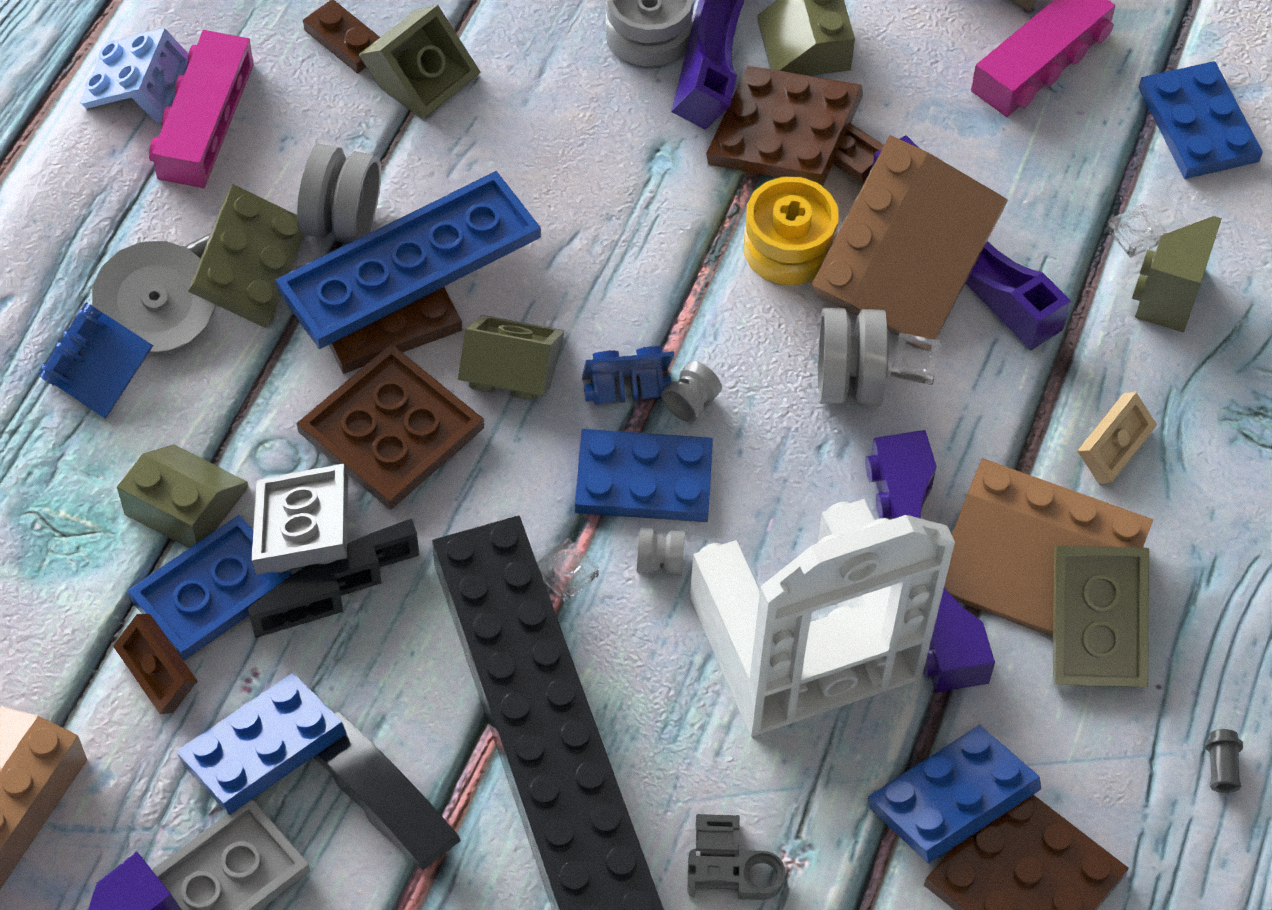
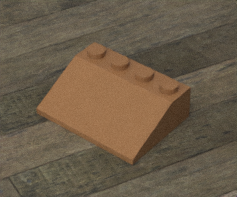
M889 135L811 286L817 297L840 308H845L846 311L857 316L862 309L885 310L888 331L931 350L999 220L1008 199L929 152Z
M982 458L952 533L955 544L944 587L957 602L1053 637L1054 546L1143 548L1154 519Z
M1 706L0 889L87 761L77 734L40 716Z

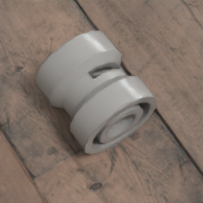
M691 361L680 372L679 381L671 382L662 391L661 397L668 410L677 418L685 422H693L703 412V404L713 401L722 390V385L717 375L710 368L700 362Z
M640 528L637 573H651L655 569L660 570V568H664L668 575L682 576L685 531L671 530L665 537L662 534H657L654 529Z

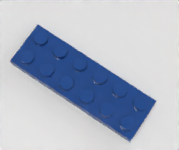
M494 171L275 279L276 287L318 349H321L541 238V227L500 174Z

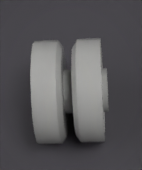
M606 0L605 32L607 44L616 56L634 65L643 67L663 66L677 60L687 49L693 25L694 0Z
M317 144L312 149L306 162L300 184L297 205V224L300 233L325 238L333 229L336 240L350 243L369 234L380 194L381 162L379 156L354 151L346 160L342 148Z
M823 308L818 349L819 403L842 404L847 397L849 378L851 377L853 378V395L858 405L881 406L889 361L885 310L862 309L856 319L854 336H851V321L846 309Z

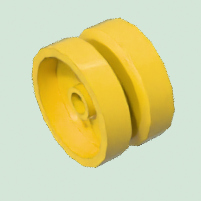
M780 177L767 181L756 189L747 203L744 231V256L750 268L763 279L779 285H800L813 281L837 235L839 222L838 206L831 193L820 184L802 177Z

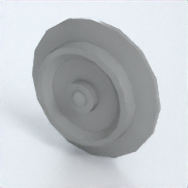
M168 241L139 242L119 250L101 267L92 286V306L154 345L149 354L169 353L193 342L208 327L216 309L215 304L188 292L200 258L190 249Z

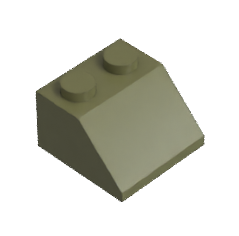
M776 0L758 14L757 21L771 70L807 76L851 70L855 37L844 0Z
M438 5L414 10L359 54L379 87L419 118L428 116L481 73Z
M1212 216L1161 235L1156 252L1147 250L1140 271L1141 275H1139L1132 299L1140 301L1135 318L1184 333L1222 218Z
M481 315L465 329L458 380L469 382V387L474 390L491 392L495 390V387L512 390L511 395L517 398L537 399V395L543 396L551 386L565 330Z
M173 444L143 453L118 484L117 491L124 515L190 548L219 527L249 485L247 481Z

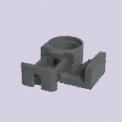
M696 814V849H692L688 857L687 892L689 896L695 897V888L738 890V899H770L776 896L782 889L785 879V867L782 860L774 853L752 850L739 851V845L733 844V830H739L740 815ZM696 851H700V856H696ZM735 852H739L738 857H735ZM759 863L768 864L775 870L777 880L769 887H758L750 880V869Z

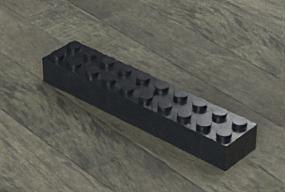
M520 515L433 539L435 570L552 910H664Z

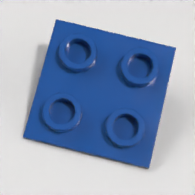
M85 302L83 307L78 309V314L68 330L63 332L64 336L60 342L57 341L55 344L57 347L47 362L42 364L39 375L48 383L57 386L106 419L154 345L88 302Z
M649 346L637 349V355L619 357V351L615 350L592 354L593 359L585 361L581 375L582 380L591 379L592 383L584 384L585 401H594V405L616 403L614 378H617L620 403L625 402L623 377H630L633 401H638L636 376H639L642 400L662 399V391L671 383V377H663L662 372L668 371L674 357V351L663 352L661 346Z

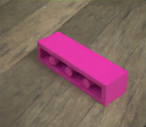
M1053 0L976 64L971 92L1005 117L1010 116L1019 107H1027L1041 88L1045 85H1053L1067 66L1071 63L1073 65L1079 63L1093 44L1096 42L1102 43L1107 39L1114 26L1111 21L1116 5L1109 0Z
M203 30L197 45L193 44L188 54L187 70L184 75H179L176 82L175 99L172 106H166L164 110L159 137H154L150 144L149 159L154 162L157 179L205 189L254 66L250 38Z

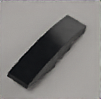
M412 518L369 533L348 543L347 558L335 560L328 564L307 565L282 581L248 608L255 638L343 612L342 595L382 584L380 567L419 556L417 531Z
M337 711L335 715L342 721L347 734L313 758L332 774L337 786L364 810L368 821L417 866L422 870L426 869L461 841L459 835L407 777L363 733Z

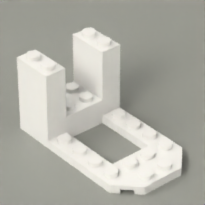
M865 499L852 503H836L821 514L817 544L810 546L764 583L760 590L737 540L725 544H709L698 553L693 554L690 600L751 737L922 679L955 544L947 525L909 515L892 520L887 518L874 520ZM834 604L838 605V608L830 612L827 617L810 622L813 611Z

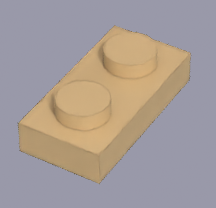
M1137 392L1123 393L1077 450L1098 484H1111L1157 426Z

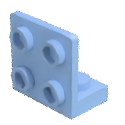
M165 28L148 33L143 32L118 41H110L99 52V60L92 75L86 82V89L80 103L88 109L133 98L157 124L162 123L166 106H172L175 99L177 79L179 75H184L187 70L188 52Z

